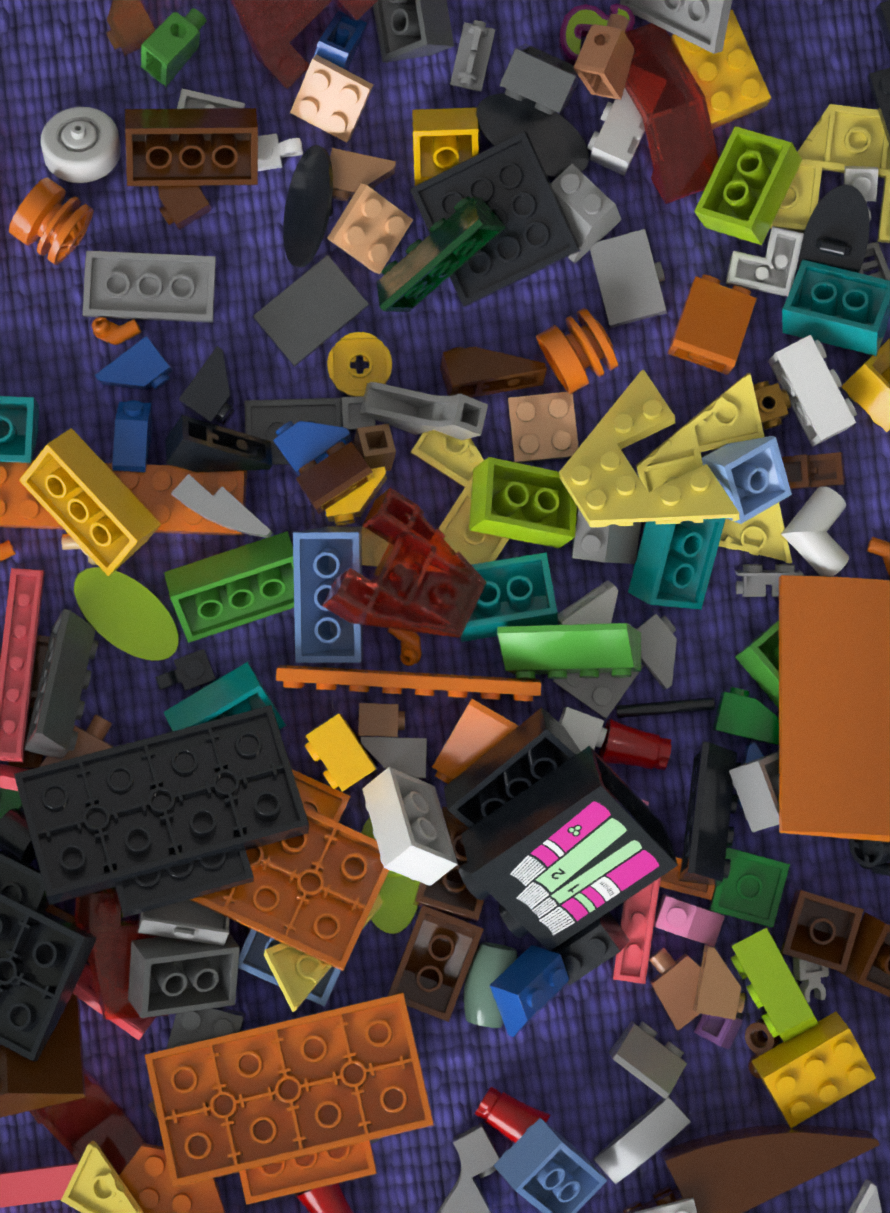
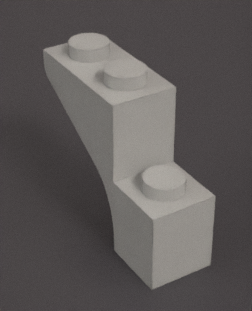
M370 382L366 386L360 414L414 435L436 430L456 439L465 440L481 435L488 404L463 394L438 396Z
M479 1123L453 1138V1144L461 1160V1171L458 1180L437 1213H491L490 1207L474 1176L479 1174L480 1178H483L496 1171L497 1169L493 1165L500 1159V1156L483 1124Z

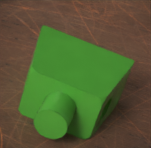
M192 8L185 17H182L178 12H173L141 45V68L166 87L198 49L199 30L207 22L205 16L195 8Z

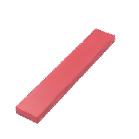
M11 568L0 659V761L22 763L24 761V747L27 735L45 576L44 570Z

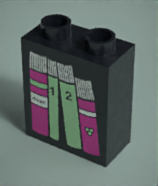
M590 746L461 834L467 862L459 867V873L468 890L479 900L492 895L500 903L498 907L499 913L508 929L518 938L531 933L548 951H551L678 866L665 824Z

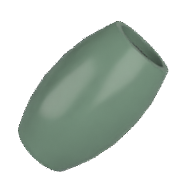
M480 943L470 964L464 985L463 1003L467 1022L490 1028H501L504 1022L489 985L518 958L517 949L497 943Z

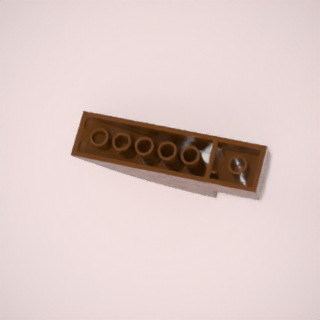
M788 1124L754 1126L708 1135L660 1151L677 1188L671 1190L670 1186L662 1188L652 1195L654 1199L644 1204H641L640 1201L634 1202L626 1206L623 1212L633 1213L693 1197L697 1213H743L880 1144L878 1139L868 1130L798 1124L793 1128H790Z

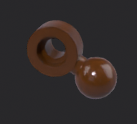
M763 1019L753 1022L745 1031L746 1044L755 1052L749 1059L748 1069L750 1074L757 1079L761 1078L752 1060L776 1047L780 1041V1036L775 1038L772 1036ZM762 1030L767 1034L768 1039L763 1036Z

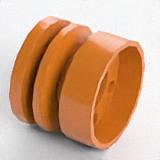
M46 177L33 187L13 216L8 232L27 246L40 238L37 253L41 256L48 254L47 259L54 265H58L83 239L92 220L94 210L87 204L80 207L81 201L77 197L70 198L62 205L66 194L65 189Z
M582 308L576 313L581 327L571 316L565 319L569 334L564 335L556 325H553L536 335L537 342L548 364L561 385L570 395L589 384L585 371L586 368L590 367L600 378L604 375L600 360L610 371L618 367L610 338L602 325L593 318L586 308Z

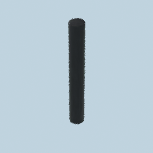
M714 697L616 705L617 718L715 710Z

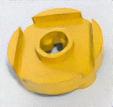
M353 332L342 337L331 349L328 355L327 368L330 379L340 392L350 397H361L365 394L367 383L377 382L386 384L392 373V358L388 348L377 337L366 332ZM362 356L364 362H369V368H365L362 374H357L356 369L350 367L351 363L356 362V357Z

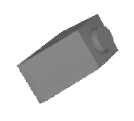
M655 614L637 628L641 632V662L662 688L666 690L672 686L677 643L673 633L676 631V628L665 615L659 618Z
M361 737V744L385 769L391 767L417 779L426 778L427 738Z

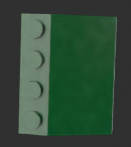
M467 196L454 207L456 212L447 220L442 218L430 228L431 234L425 240H416L406 249L405 252L408 255L399 263L395 260L382 270L381 273L384 276L377 281L379 306L383 311L410 312L506 228L481 197L473 196L470 198Z

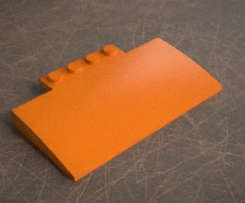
M781 575L779 577V833L890 842V580Z
M292 769L309 823L308 834L246 850L254 882L189 900L343 971L389 870L384 868L380 860V851L375 839L339 823L351 796L336 789L333 790L332 787Z
M404 993L145 1054L172 1187L239 1172L246 1205L378 1174L371 1140L435 1125Z

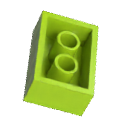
M735 126L694 210L704 227L762 245L802 162L792 142Z
M488 457L473 469L470 531L554 548H560L575 538L577 505L560 480L558 471Z
M767 927L732 945L736 955L730 958L742 979L749 978L751 984L746 986L758 1009L764 1006L767 1013L762 1015V1018L774 1038L780 1036L785 1043L819 1025Z

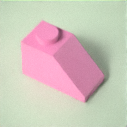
M663 894L655 915L654 926L715 947L725 916Z

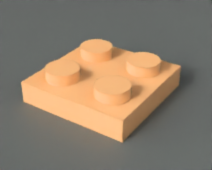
M316 54L310 63L290 113L347 143L354 132L374 85Z
M361 183L327 239L374 273L380 274L413 219L368 185Z
M568 392L508 398L515 463L570 458L579 448L573 393L570 395Z

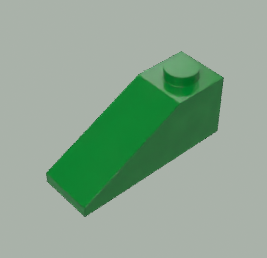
M731 687L730 692H721L713 730L779 746V717L757 699L750 698V691Z

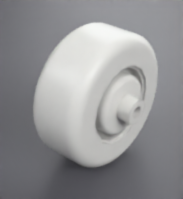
M91 107L65 109L54 115L42 130L41 147L45 164L55 176L72 183L96 181L110 173L119 161L121 145L117 126L106 113Z

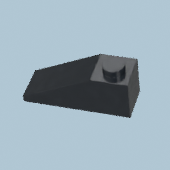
M181 415L165 439L166 464L193 472L270 470L273 466L271 441L185 415Z

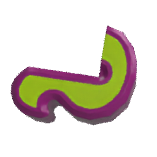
M588 4L574 7L564 16L559 33V49L562 57L566 62L575 65L580 53L581 36L587 37L590 27L594 24L607 26L611 14H619L629 20L625 31L626 36L629 37L635 24L633 12L627 6L621 4L611 5L609 15H606L596 6Z

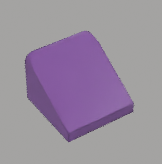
M702 1014L694 1033L720 1047L730 1049L743 1020L736 1017V1020Z

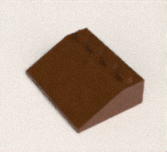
M72 993L38 1061H32L0 1044V1118L86 1097L79 998Z

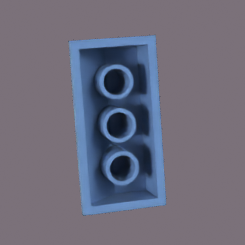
M323 527L293 532L295 663H361L363 658L362 527Z

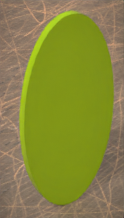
M100 567L87 568L77 575L74 582V594L77 604L91 626L112 645L132 656L151 661L164 660L175 653L179 642L176 625L165 606L146 587L118 571H114L110 576H107Z
M369 817L361 833L376 840ZM389 870L379 892L383 901L382 906L371 918L372 922L380 930L389 934H395L403 931L410 924L418 907L413 905L419 881Z

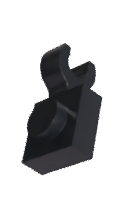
M204 649L175 659L176 670L155 677L160 690L182 682L185 691L216 680Z

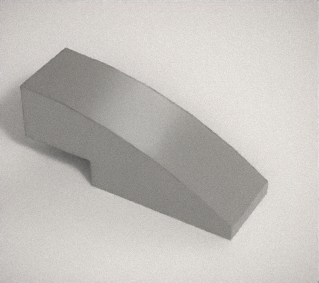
M188 474L171 492L176 499L190 510L227 529L266 538L273 534L266 525L224 487H221L213 496Z
M669 1096L667 1099L662 1098L643 1116L640 1115L593 1159L616 1184L660 1150L691 1121Z

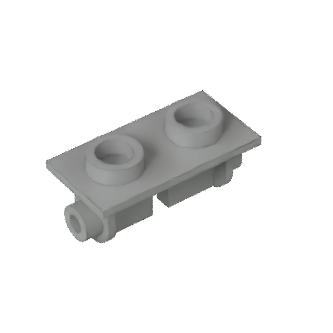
M474 20L473 24L464 22L450 85L482 92L496 29L486 27V23L483 21Z
M743 564V570H735L737 576H742V581H736V594H742V597H766V585H772L771 596L779 597V577L781 575L803 576V572L795 570L794 564H776L775 570H762V564Z

